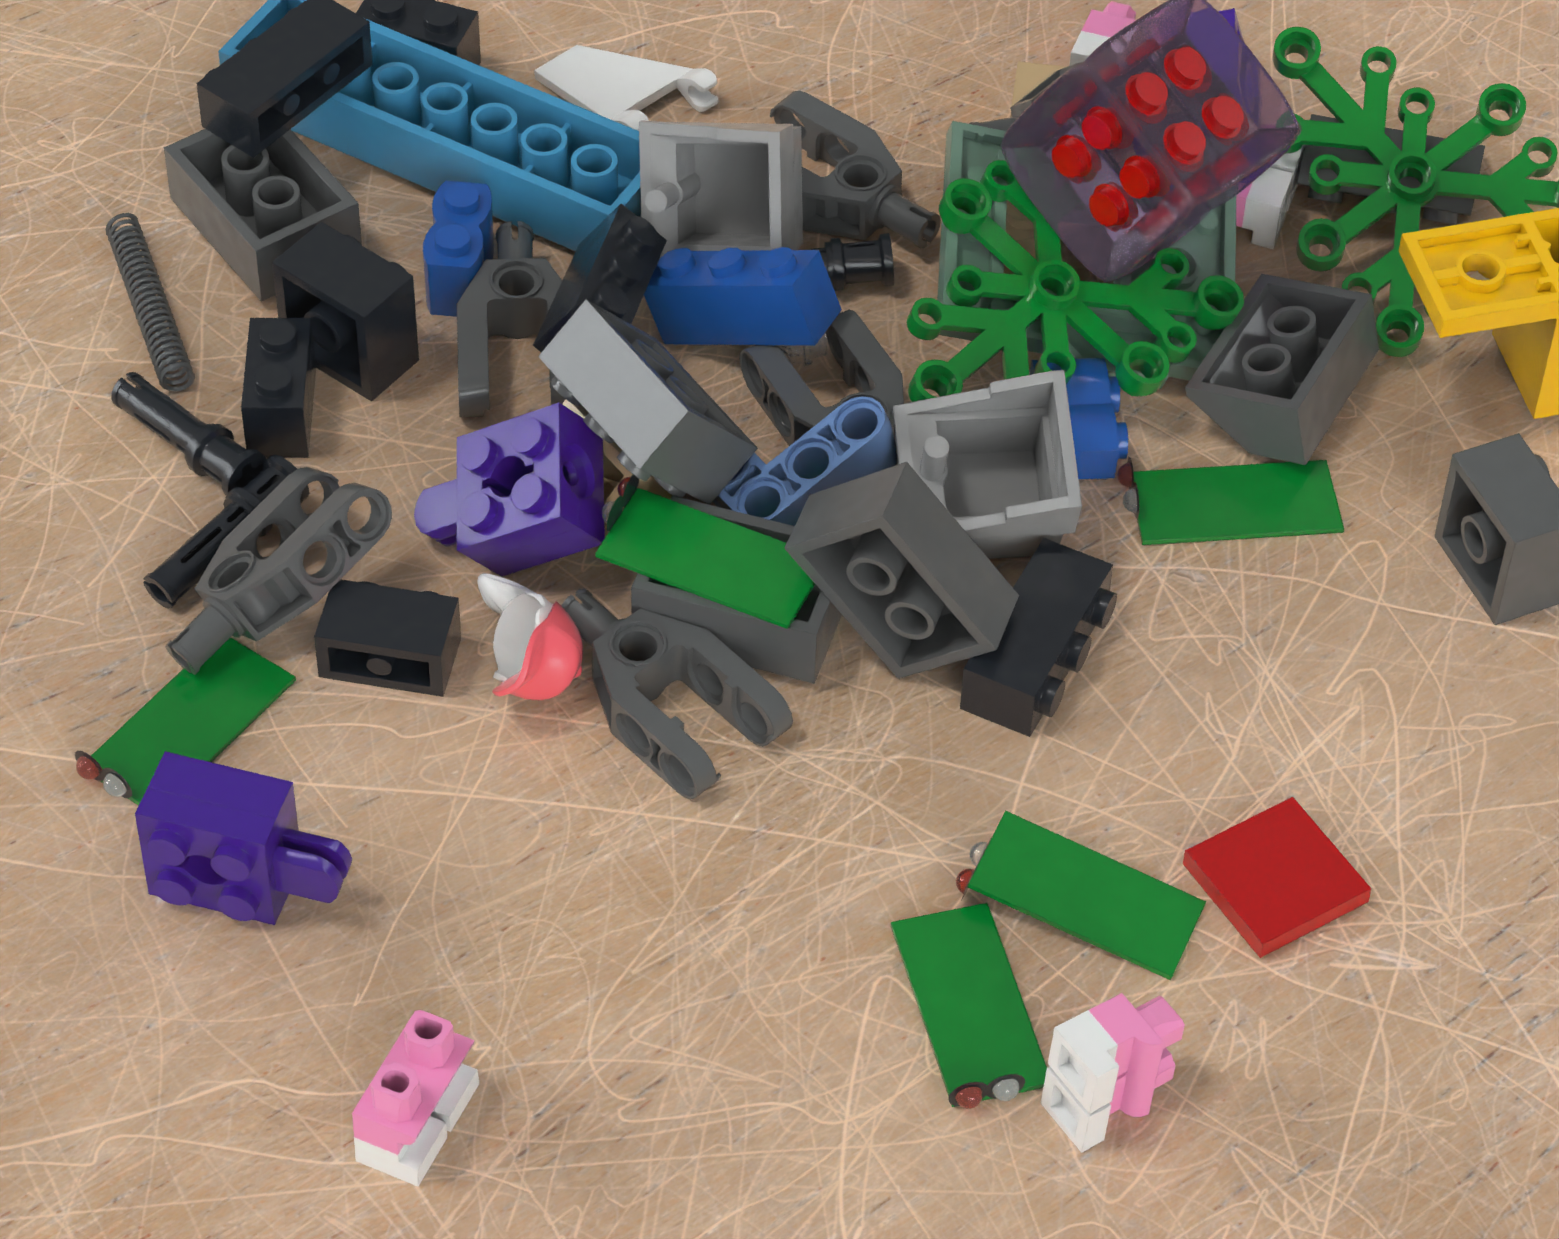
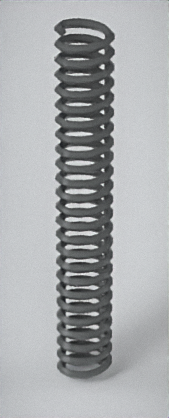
M122 213L116 215L107 223L106 235L108 236L117 266L124 281V286L126 287L136 319L138 320V325L145 340V345L159 379V384L168 391H182L193 384L195 374L183 346V341L171 313V308L169 307L164 288L143 236V231L141 230L138 218L134 214ZM123 217L131 218V219H125V220L119 221V222H117L116 224L113 225V223H114L116 220L120 219V218H123ZM132 224V226H125L115 231L120 225ZM181 367H184L181 371L177 373H167L168 371H174ZM187 371L186 375H185L183 378H181V379H178V380H168V379H166V378L179 377V376L183 375V374ZM189 378V381H188L186 384H184V385H182V386H179V387H171V386L167 385V384H170V385L180 384V383L185 382V381Z

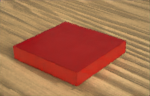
M1294 797L1185 850L1183 865L1260 958L1368 903L1372 888Z

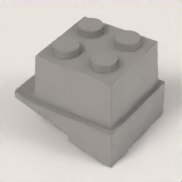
M639 121L641 217L649 221L656 231L667 240L660 258L667 251L678 248H688L691 251H720L726 248L773 250L780 247H788L792 250H797L803 244L801 126L766 123Z
M1064 370L1048 371L990 382L988 388L893 406L892 416L898 464L909 463L988 559L1033 556L1043 538L1060 544L1064 534L1075 533L1082 509Z

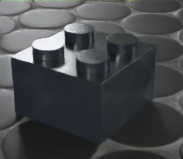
M323 222L316 225L272 262L278 318H311L317 369L372 402L419 361L413 276L401 265L385 260L363 247L354 237L343 235Z

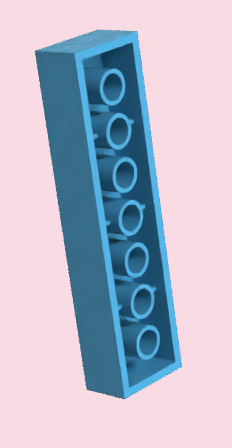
M268 0L218 51L220 65L240 51L251 39L257 38L282 19L288 11L298 7L305 0ZM370 20L368 21L370 22L373 65L291 128L293 132L435 192L446 180L487 184L491 191L492 213L494 217L505 222L512 221V225L517 227V221L524 222L533 229L534 234L574 251L621 203L636 216L641 217L639 131Z

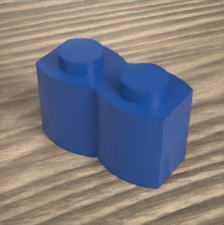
M446 180L434 195L432 203L433 226L427 232L423 242L426 303L431 315L457 317L458 301L486 259H493L492 196L487 184Z
M1104 358L1075 359L1076 369L1066 388L1078 479L1115 478L1118 459H1126L1128 455L1127 425L1125 422H1117L1115 413H1118L1120 409V386L1116 376H1109ZM1031 360L1029 375L1035 374V366L1038 360ZM1047 363L1052 371L1062 370L1055 363Z

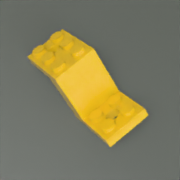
M1559 208L1403 233L1399 245L1400 256L1439 338L1493 329L1492 335L1533 419L1559 415ZM1478 271L1479 274L1490 280H1477L1466 273Z

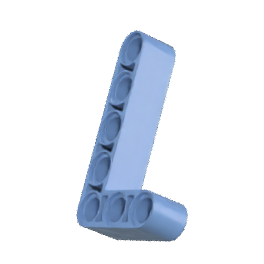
M863 396L851 398L842 403L768 464H765L754 452L714 499L713 503L720 508L795 526L810 494L895 466L898 461L894 428L880 402Z

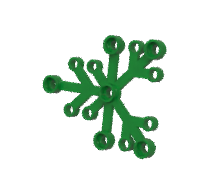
M1290 27L1282 31L1275 40L1272 56L1274 67L1281 75L1287 78L1300 79L1340 123L1304 120L1297 114L1284 113L1279 115L1272 124L1270 135L1272 145L1278 151L1288 154L1297 152L1303 145L1366 150L1378 163L1368 164L1341 161L1338 157L1330 154L1320 155L1313 160L1310 166L1308 182L1310 187L1319 194H1334L1342 186L1377 190L1335 222L1320 218L1306 223L1299 233L1296 247L1297 256L1300 262L1308 269L1318 272L1331 270L1342 260L1346 244L1396 207L1393 250L1362 273L1357 272L1347 276L1342 283L1341 289L1349 290L1354 286L1363 287L1369 294H1372L1374 305L1377 293L1390 283L1388 307L1381 311L1376 321L1379 349L1393 357L1410 355L1421 343L1424 321L1421 314L1413 308L1415 285L1399 253L1401 235L1403 233L1419 231L1421 207L1429 204L1436 195L1488 200L1503 217L1534 212L1527 204L1559 208V181L1528 179L1531 176L1544 177L1553 170L1558 155L1557 148L1548 138L1533 137L1526 141L1520 154L1492 175L1445 171L1491 135H1510L1521 126L1526 111V100L1519 89L1505 83L1489 86L1480 96L1476 116L1427 153H1425L1427 124L1432 119L1435 100L1433 95L1424 88L1414 87L1406 90L1402 94L1398 106V117L1403 123L1402 146L1400 150L1385 134L1389 83L1394 77L1397 65L1394 53L1388 48L1376 46L1368 49L1363 54L1360 65V76L1365 82L1362 109L1319 63L1321 43L1316 34L1304 27ZM1291 53H1298L1306 61L1304 63H1292L1286 60L1285 57ZM1372 61H1381L1387 65L1388 70L1381 73L1374 72L1369 68L1368 64ZM1410 102H1419L1426 107V111L1421 114H1415L1410 112L1406 105ZM1497 109L1503 110L1510 119L1505 121L1497 120L1491 117L1489 113ZM1284 127H1291L1299 133V136L1294 139H1285L1278 131ZM1532 151H1541L1546 154L1548 161L1536 163L1529 158L1528 154ZM1324 168L1331 169L1336 173L1337 178L1332 181H1324L1318 177L1316 172ZM1407 176L1414 177L1420 182V186L1418 188L1405 187L1400 183V179ZM1315 244H1323L1329 248L1331 253L1324 257L1316 256L1311 253L1309 248ZM1392 329H1401L1407 334L1408 339L1404 342H1395L1389 339L1387 332Z
M1044 115L1034 116L1025 122L1016 140V151L1019 159L1029 168L1030 186L1020 178V173L1013 164L1004 160H996L987 166L980 183L967 178L951 182L939 203V214L947 229L957 234L971 233L1014 274L985 272L973 265H961L953 271L946 285V293L949 299L956 305H945L933 298H921L914 303L907 317V327L910 333L918 339L933 340L940 335L942 330L980 333V335L948 362L936 359L923 362L917 368L909 384L908 394L911 402L936 397L929 394L925 389H931L939 396L961 393L963 383L1000 351L1002 352L1003 380L1029 375L1026 329L1040 318L1043 353L1035 366V374L1052 371L1047 363H1055L1064 370L1066 385L1075 372L1076 361L1069 352L1068 323L1116 367V378L1124 392L1135 397L1151 395L1159 389L1168 375L1169 362L1180 363L1185 361L1196 345L1197 338L1194 330L1186 323L1176 321L1171 315L1192 316L1201 327L1208 330L1223 329L1230 325L1238 316L1244 305V295L1236 282L1221 275L1205 278L1195 292L1173 290L1181 285L1189 271V261L1186 256L1173 248L1160 250L1149 268L1130 285L1080 281L1075 269L1062 261L1059 223L1075 209H1089L1090 197L1093 195L1095 188L1101 184V181L1096 174L1082 179L1067 177L1063 187L1056 192L1052 150L1056 146L1058 139L1068 134L1062 124L1056 126L1059 123L1056 119ZM992 177H1000L1008 185H1000ZM1074 185L1083 186L1088 190L1089 194L1079 192ZM992 200L996 202L1008 200L1033 223L1036 259L988 216L992 207ZM957 208L966 211L968 214L959 211ZM1161 264L1171 266L1177 274L1165 271ZM958 281L970 283L975 290L969 291L962 288ZM1045 289L1051 290L1056 295L1050 294ZM981 297L1020 300L1009 310L972 307L980 301ZM1088 307L1128 310L1157 337L1155 344L1147 341H1137L1129 345ZM919 314L929 315L936 324L925 323L920 319ZM1168 337L1177 338L1184 347L1173 345ZM1133 370L1139 371L1145 376V378L1139 376Z

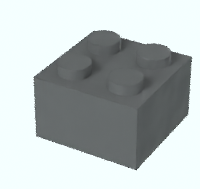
M1519 433L1452 454L1434 537L1494 625L1558 605L1559 488L1550 477L1548 467L1543 458L1537 454L1534 455Z

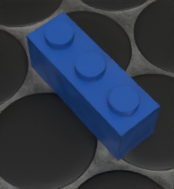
M780 247L773 250L726 248L720 251H691L688 248H678L667 251L659 259L644 293L663 343L672 345L815 346L842 310L820 251L792 250L788 247Z

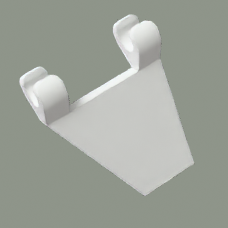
M575 45L534 70L535 79L569 103L639 131V121H649L648 117L640 110L676 88L687 102L699 112H704L719 103L718 97L709 91V89L716 86L717 78L708 69H692Z

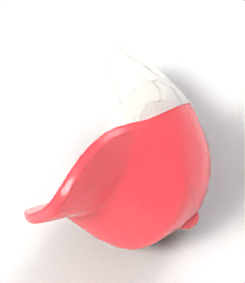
M480 574L477 584L481 596L490 609L500 614L493 641V650L498 670L494 672L493 678L501 681V684L494 688L492 692L496 696L511 694L520 698L538 701L558 696L571 684L574 678L581 675L583 670L581 666L583 643L575 622L557 601L552 604L543 595L537 594L511 580L492 574Z

